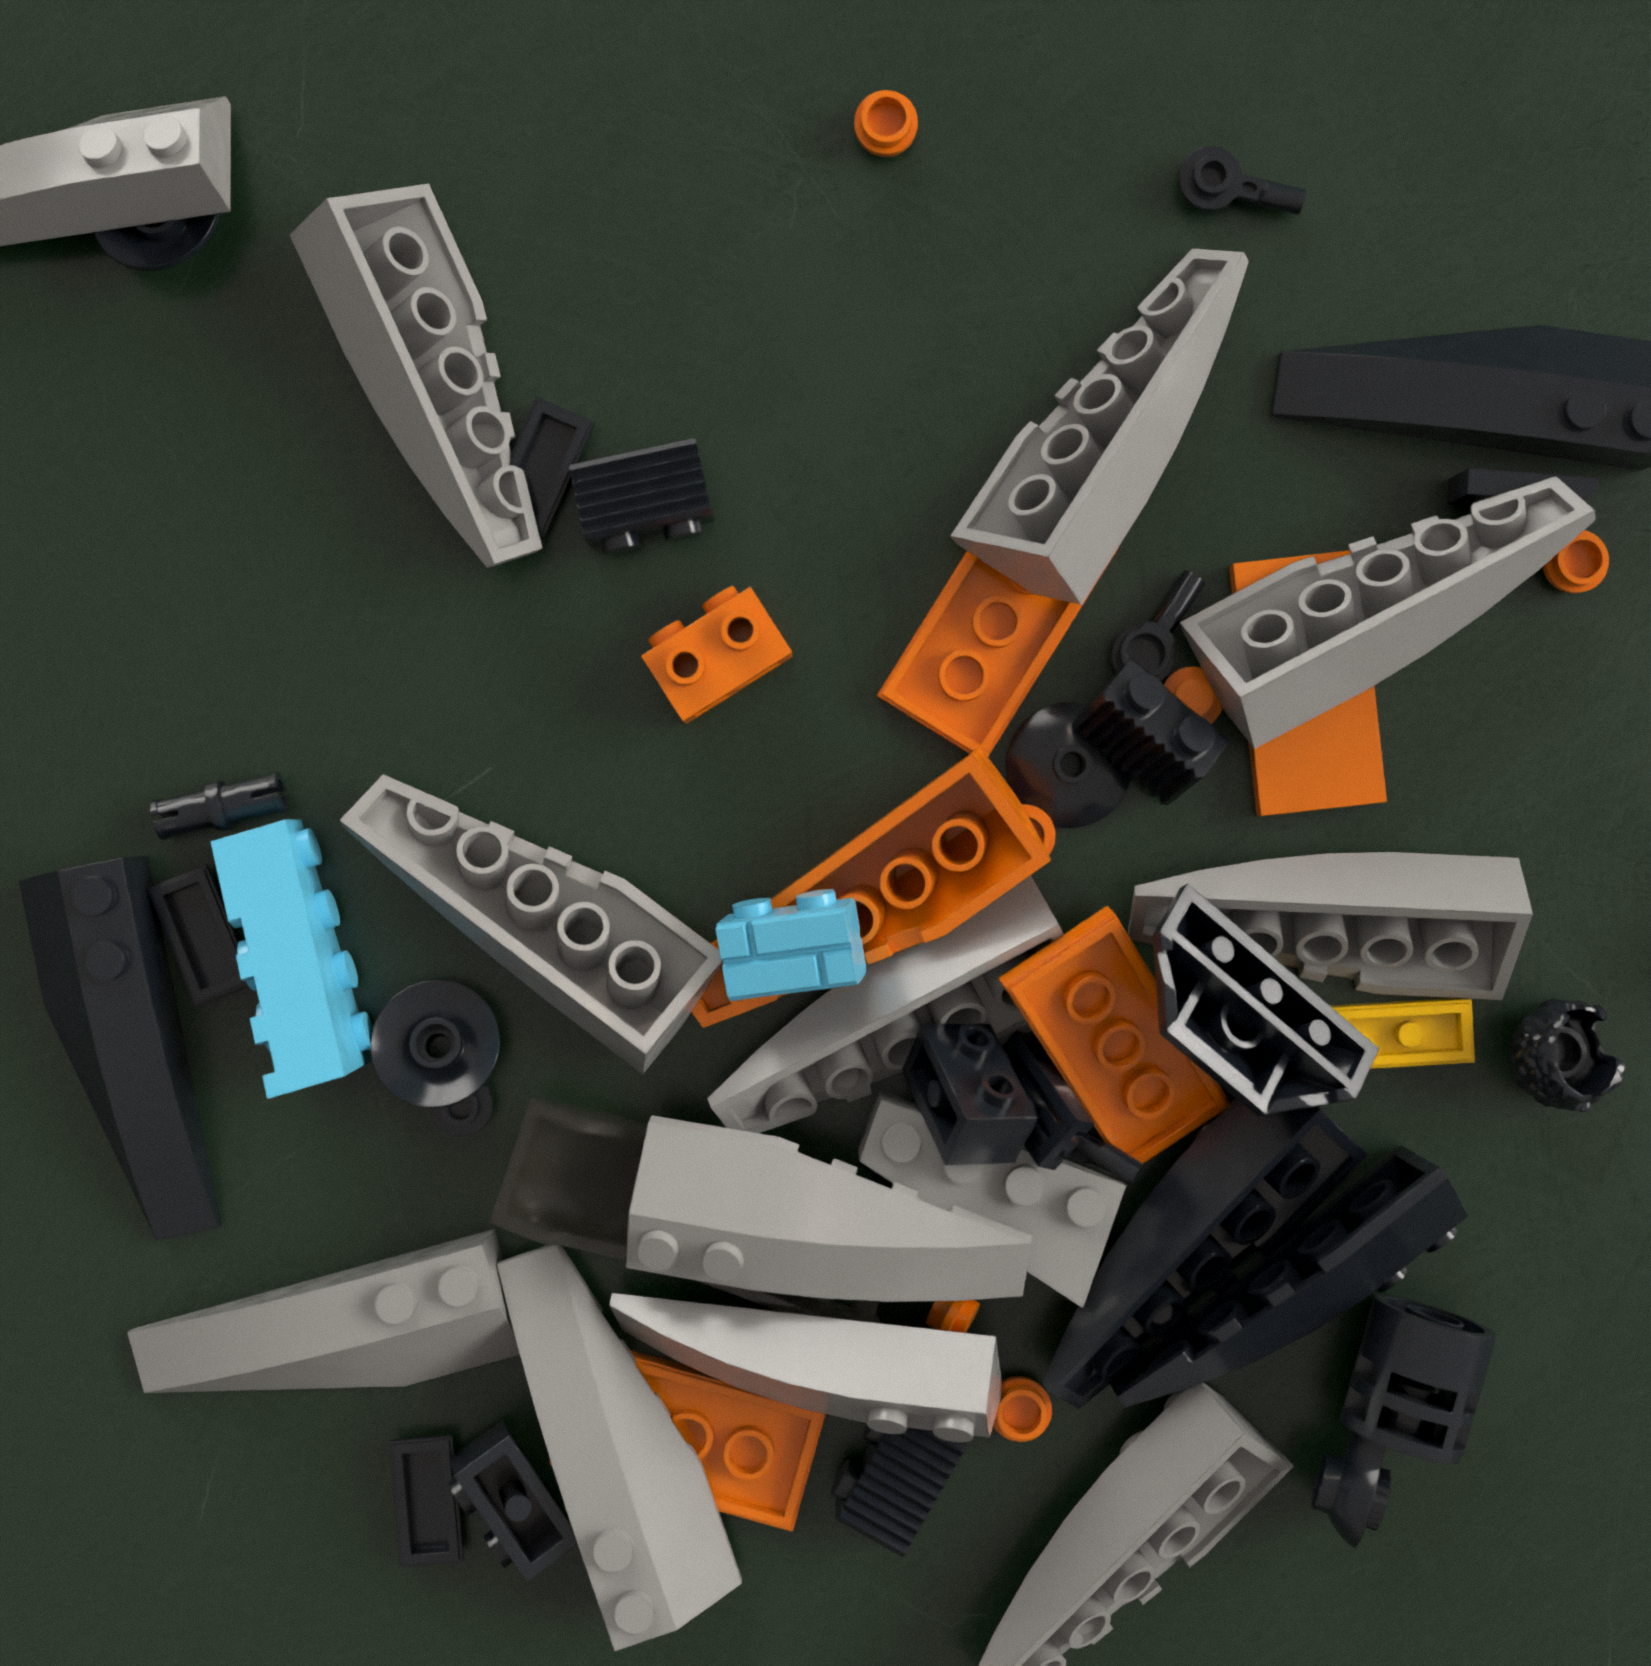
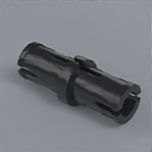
M278 771L267 776L229 785L220 780L206 783L205 790L164 800H153L150 804L151 816L161 815L164 818L163 820L153 821V827L161 840L209 827H215L217 831L233 829L235 821L288 811V796L280 797V794L276 793L287 790L286 785Z

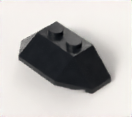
M1189 884L1180 887L1153 934L1160 1035L1257 1117L1356 1099L1379 1048Z

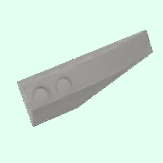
M226 96L102 115L64 130L0 145V246L231 212V104Z
M429 183L325 199L290 234V237L340 346L375 412L408 465L445 517L487 568L536 553L542 549V544L525 474L521 468L509 464L511 461L509 443L515 437L510 412H501L494 382L501 375L495 353H487L482 335L481 325L487 321L483 301Z
M1194 248L1187 253L1138 306L1142 317L1132 327L1124 329L1118 334L1113 332L1096 350L1101 357L1098 364L1081 382L1070 378L1054 395L1059 405L1039 426L1030 421L1015 437L951 534L952 539L957 545L1032 594L1080 605L1083 604L1147 503L1181 439L1203 391L1226 332L1249 262L1245 253Z
M1555 476L1473 503L1471 514L1454 520L1438 519L1436 515L1412 523V534L1378 545L1374 537L1366 538L1348 544L1350 554L1320 564L1316 563L1314 556L1291 563L1181 621L1180 625L1223 710L1253 748L1256 749L1370 689L1427 654L1477 619L1536 573L1596 520L1595 510Z
M1402 852L1326 853L1233 864L1198 870L1137 885L1134 888L1128 936L1133 941L1153 945V934L1180 887L1189 884L1279 963L1298 968L1300 978L1323 983L1327 975L1354 980L1355 990L1372 994L1502 1000L1533 912L1519 858Z
M1030 875L945 936L894 953L891 957L870 965L866 964V974L858 985L835 987L825 993L757 1049L707 1098L711 1109L726 1128L761 1133L815 1114L817 1102L829 1098L847 1099V1102H851L871 1095L870 1084L902 1074V1068L921 1024H990L1001 1046L1006 1043L1015 1030L1025 1033L1032 1031L998 979L1064 935L1032 876Z
M559 1241L499 1261L497 1268L536 1414L565 1508L614 1651L676 1631L742 1584V1577L702 1461L691 1443H686L671 1420L670 1411L657 1392L654 1394L636 1366V1359L623 1339L619 1340L602 1314L603 1308Z
M1201 1383L1173 1393L1166 1401L1164 1411L1144 1431L1135 1433L1125 1441L1121 1447L1120 1455L1106 1468L1065 1518L1025 1577L997 1626L978 1666H1066V1659L1062 1655L1069 1648L1079 1649L1090 1643L1094 1645L1113 1630L1110 1625L1111 1615L1125 1603L1138 1598L1142 1605H1144L1159 1593L1162 1588L1155 1579L1181 1558L1191 1567L1205 1556L1294 1465L1233 1405L1206 1384Z

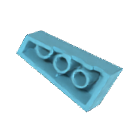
M285 819L210 841L228 922L235 929L243 927L245 940L238 942V955H236L240 977L253 991L257 990L260 1002L256 1006V1016L250 1018L254 1041L259 1046L265 1044L266 1048L271 1052L275 1072L262 1076L267 1099L344 1077L371 1062L370 1049L373 1024L365 1011L361 1013L358 1011L352 988L358 986V975L350 953L347 950L341 952L334 927L340 925L339 910L329 889L322 890L315 866L321 865L322 855L313 830L311 828L304 829L301 819Z

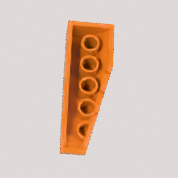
M978 747L771 898L772 908L797 905V895L823 889H834L836 900L854 897L865 962L870 965L891 957L894 953L945 936L1051 861V858L1018 797L982 748ZM716 939L710 944L719 950L718 940ZM722 964L692 1010V1014L701 1026L705 1028L776 1001L779 997L786 994L730 1001L727 998Z

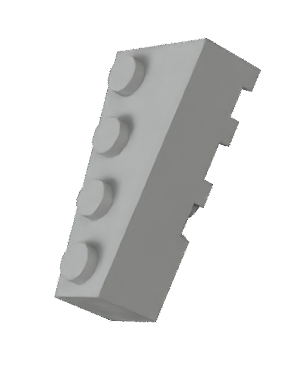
M879 1089L858 1146L859 1161L890 1182H896L919 1191L918 1198L924 1202L945 1210L955 1205L1032 1235L1027 1272L1083 1308L1126 1188L1123 1181L1102 1167L1090 1163L1085 1164L1076 1158L1063 1157L1060 1154L1058 1155L1063 1162L1056 1170L1038 1167L1025 1146H1023L1015 1163L945 1166L917 1102Z

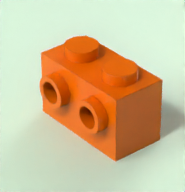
M734 586L724 589L702 605L706 615L684 627L682 622L677 620L662 628L648 639L652 649L641 655L681 720L686 724L793 657L791 649L751 586L741 593H738Z

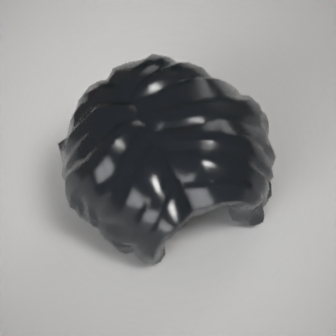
M1553 998L1540 1003L1531 1014L1522 1019L1521 1025L1515 1029L1510 1039L1509 1054L1511 1058L1509 1064L1516 1079V1084L1526 1093L1533 1096L1536 1102L1545 1107H1555L1557 1109L1579 1111L1582 1113L1588 1111L1592 1104L1600 1101L1605 1094L1619 1087L1622 1081V1072L1626 1070L1625 1063L1615 1056L1606 1053L1601 1047L1596 1034L1597 1021H1605L1608 1015L1607 1012L1599 1005L1590 1006L1583 1001L1571 1002Z

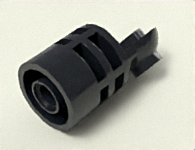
M1390 1294L1374 1295L1340 1415L1342 1424L1351 1429L1344 1455L1341 1457L1325 1452L1317 1473L1311 1508L1328 1513L1337 1533L1353 1548H1356L1360 1543L1365 1528L1377 1531L1385 1513L1392 1477L1391 1470L1381 1468L1386 1447L1432 1462L1445 1464L1459 1463L1460 1458L1465 1452L1497 1334L1493 1330L1462 1315L1427 1303Z

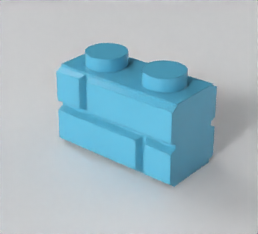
M823 889L797 895V905L772 908L771 898H757L733 904L734 914H728L716 924L720 958L723 960L722 969L727 998L733 1001L858 985L866 974V962L862 939L860 938V926L854 897L836 900L834 889Z

